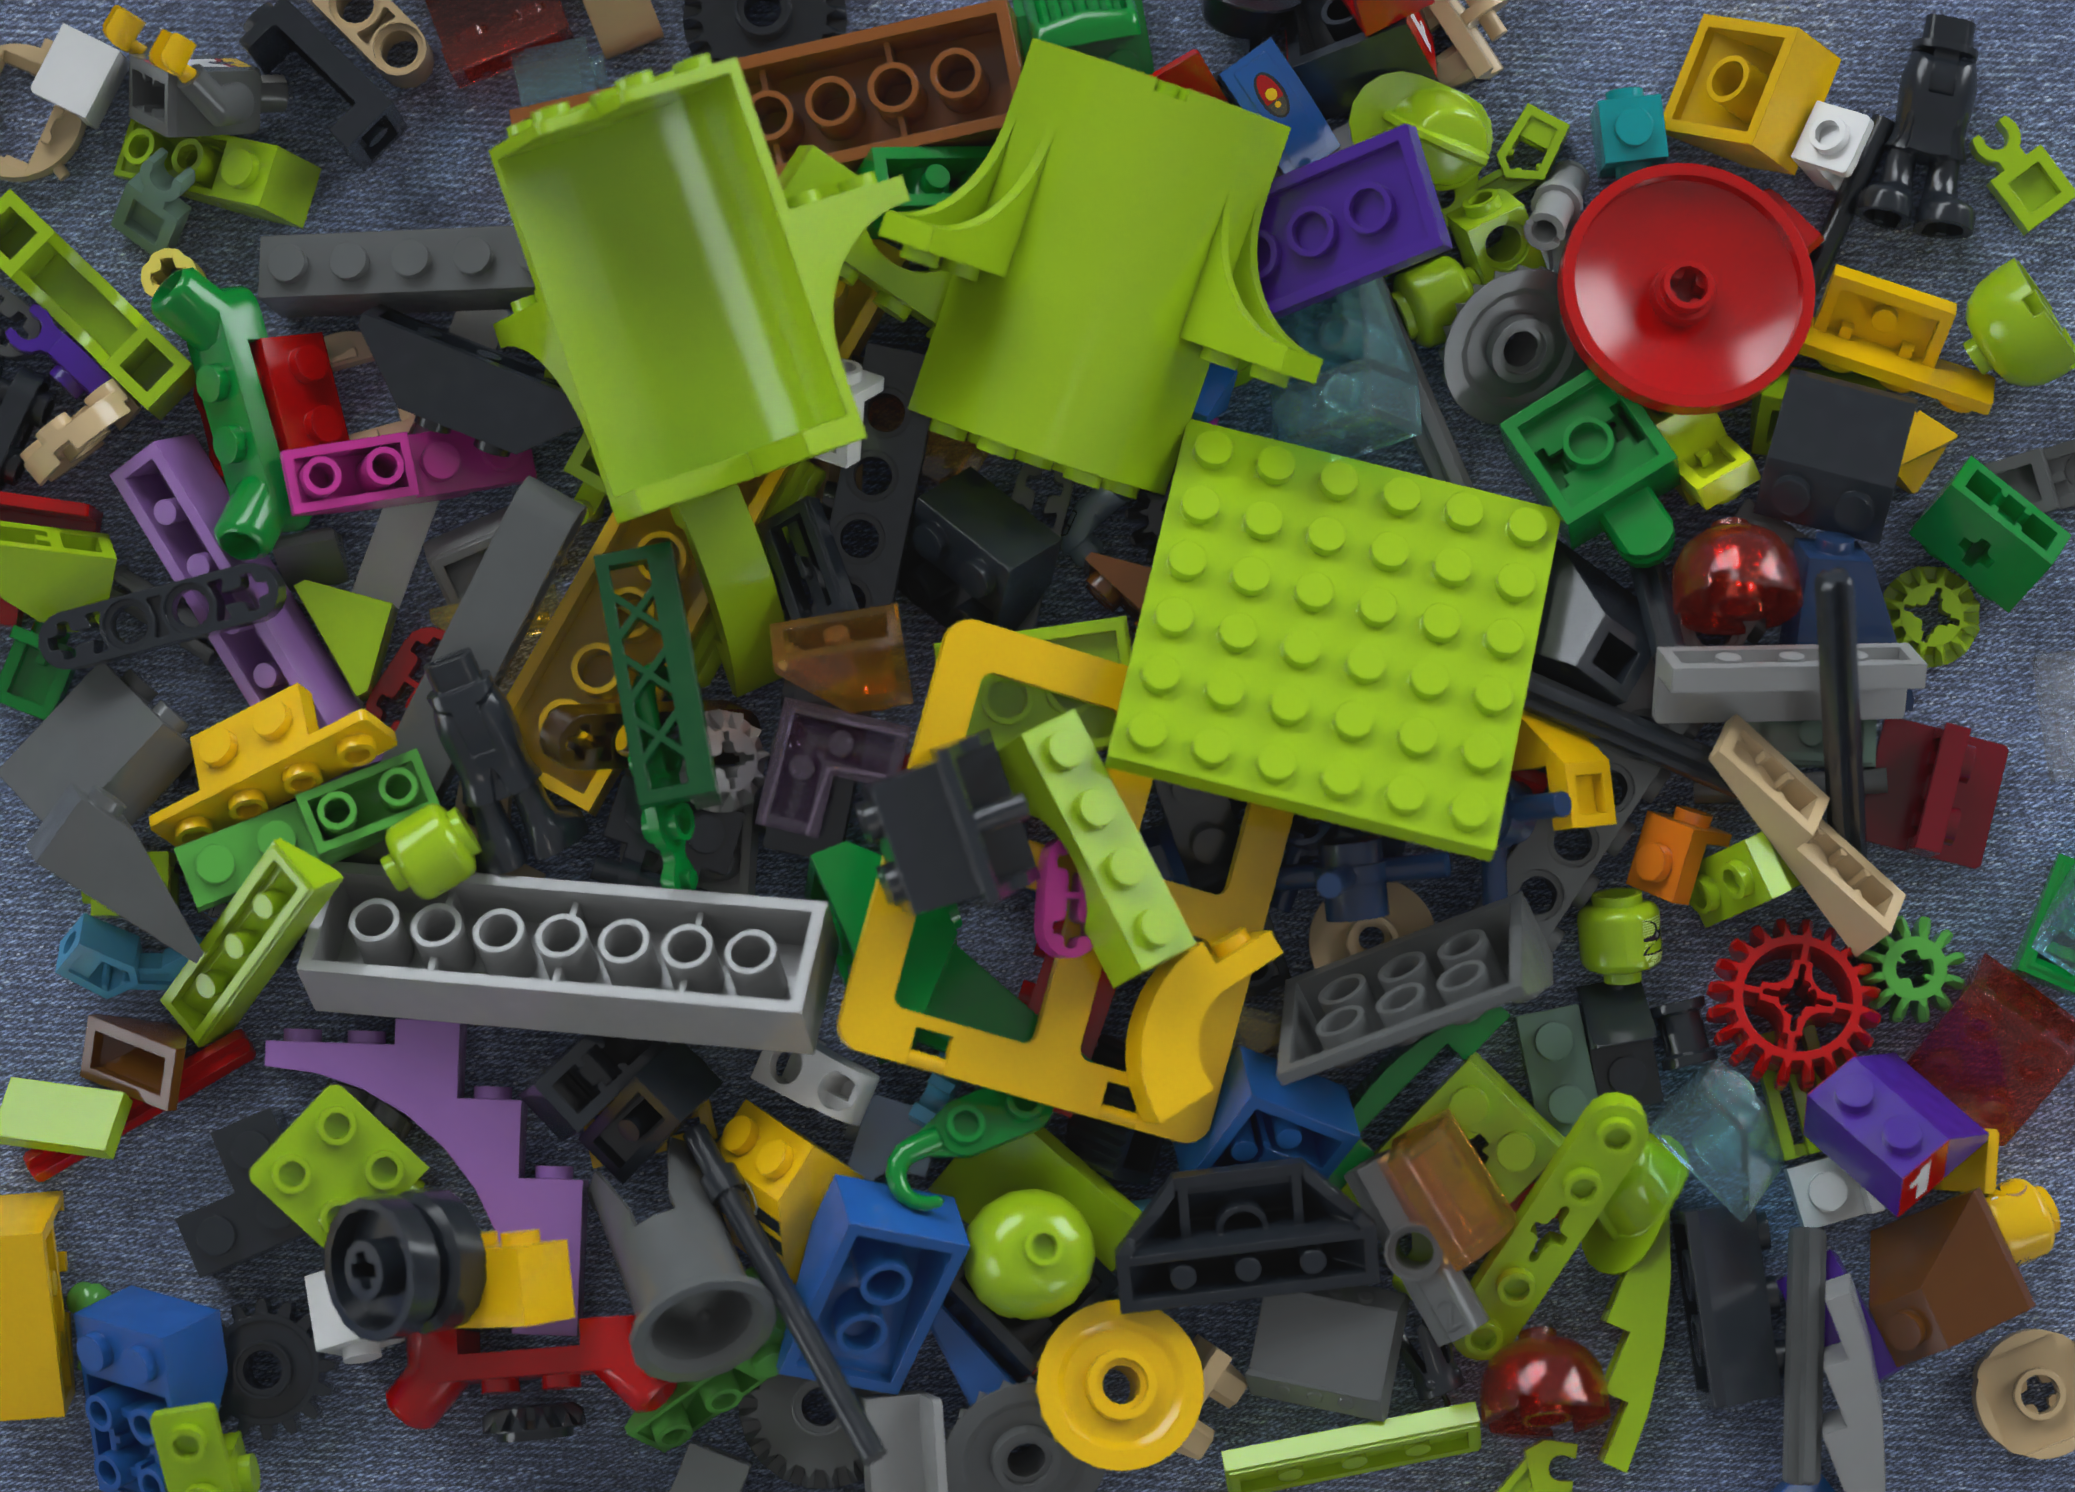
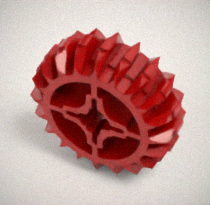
M1782 918L1777 919L1773 925V939L1761 925L1751 928L1749 932L1751 945L1738 938L1734 939L1728 947L1733 960L1719 958L1713 968L1718 977L1724 981L1710 982L1706 989L1707 996L1721 1002V1004H1716L1708 1009L1706 1013L1707 1021L1715 1024L1727 1023V1026L1718 1031L1714 1036L1715 1045L1726 1046L1734 1042L1737 1048L1728 1059L1729 1064L1737 1067L1746 1058L1750 1059L1755 1065L1750 1071L1749 1079L1756 1083L1760 1081L1766 1070L1775 1072L1773 1079L1774 1089L1780 1091L1786 1088L1790 1074H1795L1797 1085L1801 1091H1810L1814 1085V1070L1819 1078L1824 1081L1838 1069L1836 1064L1841 1067L1850 1058L1857 1057L1853 1049L1868 1051L1874 1039L1864 1029L1876 1028L1881 1021L1880 1013L1865 1007L1879 997L1880 989L1874 986H1861L1859 982L1862 977L1873 972L1872 964L1862 963L1853 967L1850 963L1854 957L1852 948H1848L1845 945L1839 951L1832 946L1837 938V931L1829 927L1821 939L1812 937L1814 926L1810 919L1802 920L1796 935L1791 934L1788 922ZM1790 959L1789 969L1785 974L1784 980L1779 982L1762 981L1759 987L1744 984L1746 977L1757 967L1774 960ZM1813 966L1821 970L1833 982L1842 1003L1837 1002V995L1826 993L1816 986L1812 975ZM1797 981L1795 995L1802 999L1799 1005L1806 1004L1807 1007H1804L1790 1028L1792 1015L1785 1011L1788 1004L1781 1006L1780 1003L1783 1002ZM1744 1007H1749L1751 1014L1765 1018L1772 1025L1775 1037L1774 1045L1765 1040L1754 1029ZM1827 1023L1842 1025L1839 1035L1827 1045L1809 1051H1796L1803 1028L1810 1025L1824 1028Z

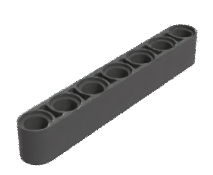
M528 476L517 490L432 660L464 648H471L480 670H489L493 677V682L499 688L582 525L588 507L534 477ZM425 673L395 732L397 746L386 751L380 762L417 748L437 799L441 803L456 774V770L445 752L435 728L433 708L427 700V695L433 689ZM386 840L338 862L382 865L380 859L389 854Z

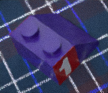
M1896 1053L1852 1057L1807 1094L1803 1135L1897 1218L1939 1184L1944 1177L1986 1143L1989 1138L1987 1131Z

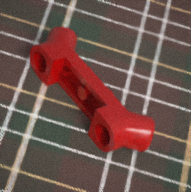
M619 1315L579 1319L580 1345L481 1353L480 1332L451 1329L429 1334H411L406 1337L407 1367L387 1389L385 1395L387 1407L398 1419L413 1429L424 1430L434 1428L466 1388L472 1384H481V1394H511L520 1392V1381L542 1379L543 1390L581 1388V1376L596 1375L635 1412L648 1413L657 1410L669 1399L677 1388L678 1382L672 1383L650 1377L635 1364L629 1336L636 1316Z

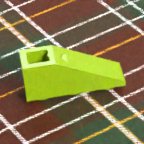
M133 119L130 120L113 175L131 180L140 172L143 162L163 147L168 151L167 158L164 161L165 169L172 177L176 178L187 167L195 170L194 184L181 195L182 197L249 217L303 229L322 168L277 145L230 135L167 138Z

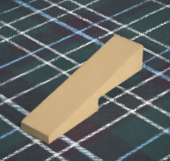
M1736 713L1726 721L1708 759L1848 948L1851 947L1854 956H1859L1891 933L1906 894L1822 819L1830 797Z

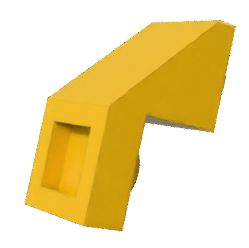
M1523 709L1511 771L1546 768L1549 792L1564 791L1570 796L1572 802L1571 812L1566 817L1552 818L1554 831L1617 824L1609 759L1587 736Z

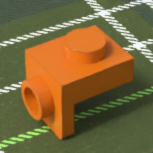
M1676 805L1674 814L1647 810L1625 884L1671 903L1689 905L1706 845L1729 847L1732 834L1711 826L1713 815L1695 808Z

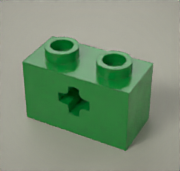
M1973 456L1966 460L1929 502L1908 532V534L1921 543L1924 550L1930 556L1944 561L1969 581L1979 595L1994 601L2008 613L2054 564L2072 536Z

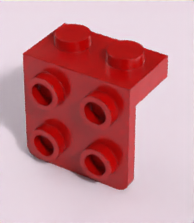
M323 332L260 338L249 344L279 452L350 440ZM195 383L193 397L201 415L209 447V459L226 486L220 461L214 452L213 436L203 400L198 394Z

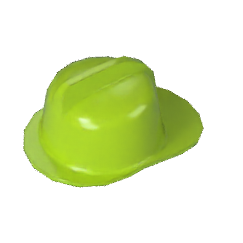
M1406 71L1381 74L1364 85L1352 103L1348 121L1354 145L1406 123L1415 126L1435 190L1438 191L1462 187L1476 177L1481 169L1486 166L1493 143L1491 120L1479 102L1456 89L1423 75Z
M1663 1132L1649 1133L1645 1148L1583 1238L1582 1249L1587 1262L1598 1272L1617 1275L1632 1270L1646 1258L1657 1241L1670 1210L1689 1176L1690 1157L1685 1144L1673 1134Z

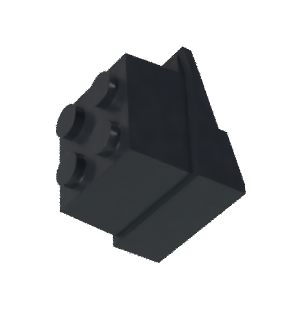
M989 728L930 748L932 759L860 787L864 801L854 804V809L865 840L867 842L878 841L886 864L877 866L875 869L888 905L893 904V906L900 904L902 912L911 915H917L976 896L986 899L988 904L991 905L1002 901L1018 889L1029 886L1041 878L1021 820L1030 818L1027 803L1022 792L1012 795Z

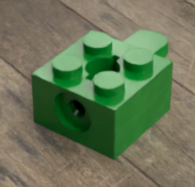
M1588 369L1499 424L1505 452L1541 505L1553 508L1560 519L1559 531L1572 550L1604 531L1623 560L1635 568L1655 566L1670 555L1675 545L1674 522L1658 498L1681 484L1678 457L1642 405L1618 394Z

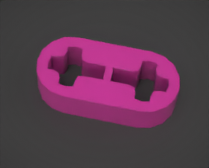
M1056 836L1043 847L1038 861V872L1041 878L1037 880L1035 939L1039 947L1049 956L1059 959L1081 957L1093 948L1089 937L1084 932L1087 918L1085 892L1078 872L1073 874L1071 892H1068V870L1058 868L1057 860L1058 856L1069 854L1059 837ZM1067 900H1070V922L1080 924L1081 933L1078 937L1069 938L1067 947H1064L1063 936L1053 934L1054 921L1064 920Z

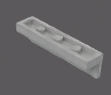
M1909 643L1857 644L1861 720L1902 718L1905 715L1907 689H1925L1927 663ZM1818 644L1657 647L1652 718L1659 724L1726 722L1737 713L1746 722L1822 720Z
M924 1390L899 1392L898 1395L884 1393L859 1396L863 1410L887 1451L886 1455L879 1461L870 1465H864L865 1492H948L942 1400Z

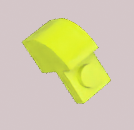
M1643 406L1678 457L1681 484L1675 487V489L1690 507L1698 502L1707 511L1715 505L1728 503L1737 498L1744 488L1761 479L1753 458L1727 435L1718 413L1678 415Z

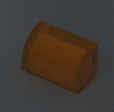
M1449 1108L1393 1139L1387 1164L1456 1272L1479 1259L1510 1232L1516 1222L1517 1215Z

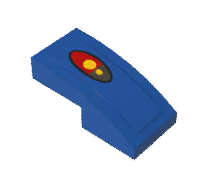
M1271 37L1217 76V79L1237 107L1291 128L1277 168L1281 175L1324 158L1341 146L1314 100Z

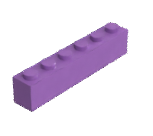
M194 434L156 440L110 474L111 479L174 582L246 563L263 564L277 571L268 555L256 560H239L226 553L217 543L214 528L230 496L227 487ZM253 576L248 577L249 588L228 594L222 593V582L216 584L222 594L225 605L235 602H249L254 604L256 610L260 608L259 598L269 594L267 583L255 582ZM286 585L287 598L285 604L275 617L265 622L208 636L249 706L298 682L312 693L318 727L321 729L362 708ZM191 590L185 593L183 597L201 625L208 616L209 603L200 591ZM225 606V612H226V614H225V620H226V619L231 618V614L228 612V610H227V608H226V606ZM384 753L376 756L370 763L354 767L321 785L380 763Z

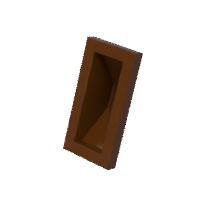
M103 1014L88 1015L80 1077L112 1090L125 1092L132 1098L164 1111H176L187 1033L180 1024Z

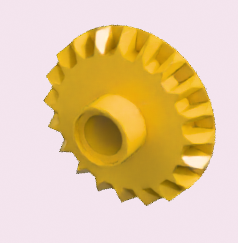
M1107 1300L1084 1307L1066 1318L1047 1339L1043 1354L1037 1363L1038 1375L1035 1393L1038 1396L1041 1409L1040 1417L1049 1427L1054 1441L1070 1452L1073 1458L1086 1462L1097 1469L1131 1471L1160 1462L1170 1456L1188 1438L1201 1412L1204 1396V1377L1196 1348L1181 1326L1160 1310L1121 1314L1119 1300ZM1109 1369L1121 1371L1129 1381L1130 1393L1123 1404L1112 1402L1103 1391L1102 1382L1104 1375Z

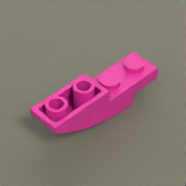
M451 430L449 434L429 431L410 435L406 431L285 450L280 452L291 514L292 516H307L433 502L465 497L469 493L520 485L528 476L537 479L532 449L530 448L517 455L510 453L509 457H499L479 450L473 445L475 438L455 430Z

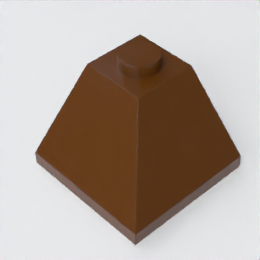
M1980 1187L1879 1226L1871 1231L1869 1310L1897 1368L1949 1349L2036 1306Z

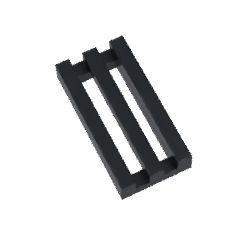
M807 495L758 524L798 639L812 641L820 636L819 631L821 629L831 630L840 625V618H852L861 613L819 498ZM785 526L788 528L797 553L795 560L801 577L806 579L816 606L817 613L812 614L782 529Z

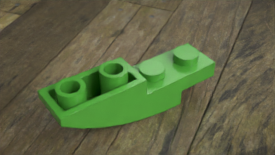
M417 748L295 795L296 801L173 848L198 912L232 900L269 846L276 839L281 838L320 861L331 865L385 840L389 827L430 803L440 805Z

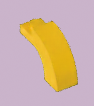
M1245 926L1240 927L1211 945L1216 954L1212 957L1203 942H1196L1195 946L1159 965L1149 977L1138 996L1131 1014L1125 1052L1130 1091L1143 1122L1161 1124L1214 1090L1204 1071L1199 1054V1034L1202 1021L1210 1005L1224 990L1283 954L1271 930L1252 931L1249 933Z

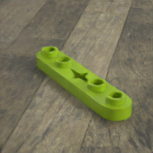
M1619 1092L1606 1093L1593 1099L1584 1109L1470 1280V1284L1489 1316V1320L1472 1333L1453 1342L1456 1350L1465 1357L1478 1361L1491 1360L1502 1355L1513 1344L1645 1148L1649 1138L1647 1117L1641 1103L1632 1096ZM1561 1210L1558 1216L1560 1233L1558 1234L1553 1231L1546 1233L1537 1243L1538 1252H1534L1533 1249L1538 1238L1535 1223L1538 1222L1546 1225Z

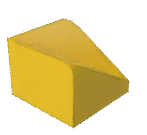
M1922 411L1915 412L1896 485L1909 494L1917 493L1946 447L1957 439L1958 435Z

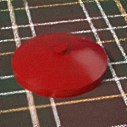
M1695 163L1659 164L1640 169L1616 180L1602 190L1582 212L1568 236L1559 263L1557 287L1560 313L1571 343L1581 359L1603 383L1618 394L1644 407L1678 415L1712 414L1732 409L1757 397L1782 376L1798 355L1806 340L1814 314L1815 278L1807 247L1793 221L1781 206L1756 185L1738 175L1712 166Z

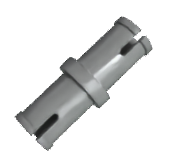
M1564 160L1558 162L1554 167L1555 170H1551L1549 180L1537 188L1531 200L1532 214L1524 225V235L1526 240L1539 250L1549 251L1557 248L1560 244L1559 241H1563L1566 235V229L1577 222L1583 210L1582 195L1590 184V176L1587 169L1576 161Z

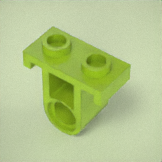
M1761 831L1702 859L1689 903L1698 912L1705 928H1708L1772 900L1801 885V883Z

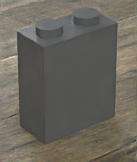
M107 663L95 666L5 761L0 767V777L41 822H43L70 782L88 793L94 785H97L115 796L127 806L122 815L125 816L132 826L194 760L191 743L182 735L189 727V724L163 700H160L154 706L151 701L158 695V692L133 669L129 668L121 676Z

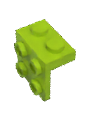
M333 1084L327 1086L253 1164L249 1171V1178L259 1190L324 1249L330 1223L343 1205L360 1197L380 1194L396 1196L404 1191L422 1189L426 1183L420 1177L430 1167L340 1085Z

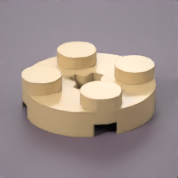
M114 378L106 381L88 395L84 400L86 405L71 418L66 412H63L42 427L35 434L37 440L19 455L25 462L24 467L39 486H43L47 480L52 482L84 461L105 444L103 440L111 433L109 429L111 425L115 424L121 431L141 411L142 407L125 388H122Z
M2037 1328L2012 1332L1990 1346L1986 1354L1977 1361L1972 1374L1973 1386L1971 1396L1973 1409L1984 1432L2006 1451L2035 1459H2052L2073 1452L2075 1450V1341H2072L2063 1334ZM2035 1375L2040 1383L2051 1382L2055 1393L2046 1397L2048 1408L2042 1412H2038L2034 1404H2024L2021 1398V1393L2028 1389L2026 1381Z

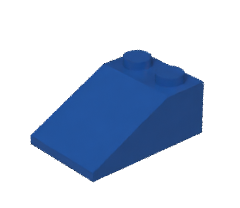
M838 1174L834 1175L811 1224L796 1289L851 1387L898 1395L970 1247L954 1197L940 1195L944 1200L940 1208L928 1211L914 1210L898 1202L889 1190L888 1184ZM912 1189L917 1194L923 1196L940 1195ZM786 1325L776 1364L778 1374L817 1381Z

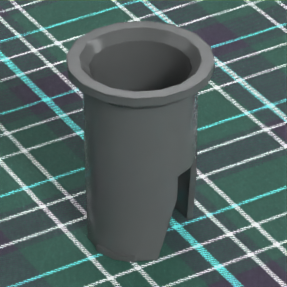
M669 1137L667 1140L668 1195L674 1209L655 1214L637 1225L632 1210L600 1171H594L590 1186L586 1189L590 1205L598 1214L636 1316L629 1336L635 1364L650 1377L668 1382L701 1381L728 1372L751 1358L770 1338L777 1320V1314L771 1292L757 1279L746 1276L720 1207L712 1205L700 1181L704 1175L686 1142Z

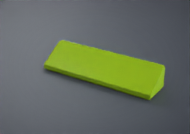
M281 838L272 842L199 946L204 954L197 964L188 960L160 999L161 1003L199 1048L228 1035L234 1030L344 879L341 873L333 867Z

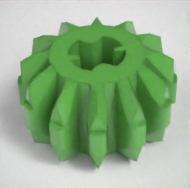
M1897 916L1891 931L1892 938L1887 935L1875 944L1880 950L1879 952L1867 949L1855 957L1861 963L1873 965V973L1862 977L1859 980L1860 985L1870 986L1876 984L1881 991L1879 997L1867 1006L1875 1010L1884 1006L1891 999L1888 1012L1891 1022H1902L1908 1007H1910L1912 1017L1916 1023L1928 1022L1930 1016L1928 1002L1941 1012L1948 1011L1952 1007L1950 999L1941 990V987L1951 990H1960L1964 987V979L1947 974V966L1959 965L1965 961L1964 954L1962 952H1954L1944 955L1941 949L1953 937V934L1948 929L1938 932L1931 940L1928 939L1931 929V919L1928 917H1918L1910 933L1905 918ZM1904 952H1907L1910 961H1921L1923 965V974L1914 976V979L1919 982L1915 987H1913L1909 978L1899 979L1896 973V965L1905 963V960L1901 957Z

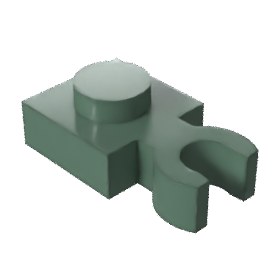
M163 147L144 161L140 172L126 183L111 222L112 227L151 255L164 248L176 249L192 209L190 205L178 197L194 184L195 170L187 167L176 178L172 177L165 169L164 161L167 158L168 151Z

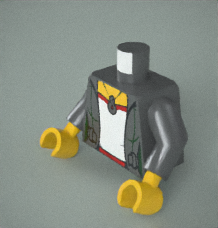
M115 5L105 19L102 26L104 35L113 45L129 53L128 117L167 138L252 134L259 131L261 113L285 112L289 96L287 81L283 75H261L259 68L234 56L192 55L197 47L194 42L178 33L172 34L165 29L160 31L155 42L149 41L146 44H142L136 39L146 22L120 5Z

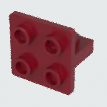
M1901 718L1883 719L1876 745L1875 768L1887 769L1888 793L1864 794L1867 842L1969 869L1979 868L1982 863L2009 753L2008 747L2003 744L1971 737V728L1948 722L1932 727Z

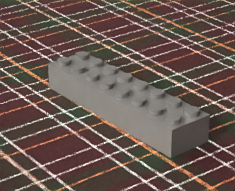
M336 862L329 866L341 873L344 879L310 924L296 968L315 1011L814 1054L840 942L827 901L474 873L470 878L435 899L426 900L416 895L410 887L399 892L389 879L382 865Z

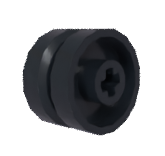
M429 1187L404 1191L396 1196L380 1194L360 1197L343 1205L330 1223L324 1247L325 1279L331 1302L342 1322L361 1339L382 1342L405 1338L414 1333L429 1334L447 1331L467 1323L480 1305L486 1283V1251L479 1225L466 1203L449 1190Z

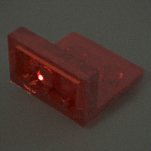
M425 0L443 46L441 48L443 56L459 89L577 44L560 0Z
M1984 953L1970 970L1959 998L1905 1062L1982 1128L1998 1129L1999 1146H2005L2075 1065V1017L1990 955Z

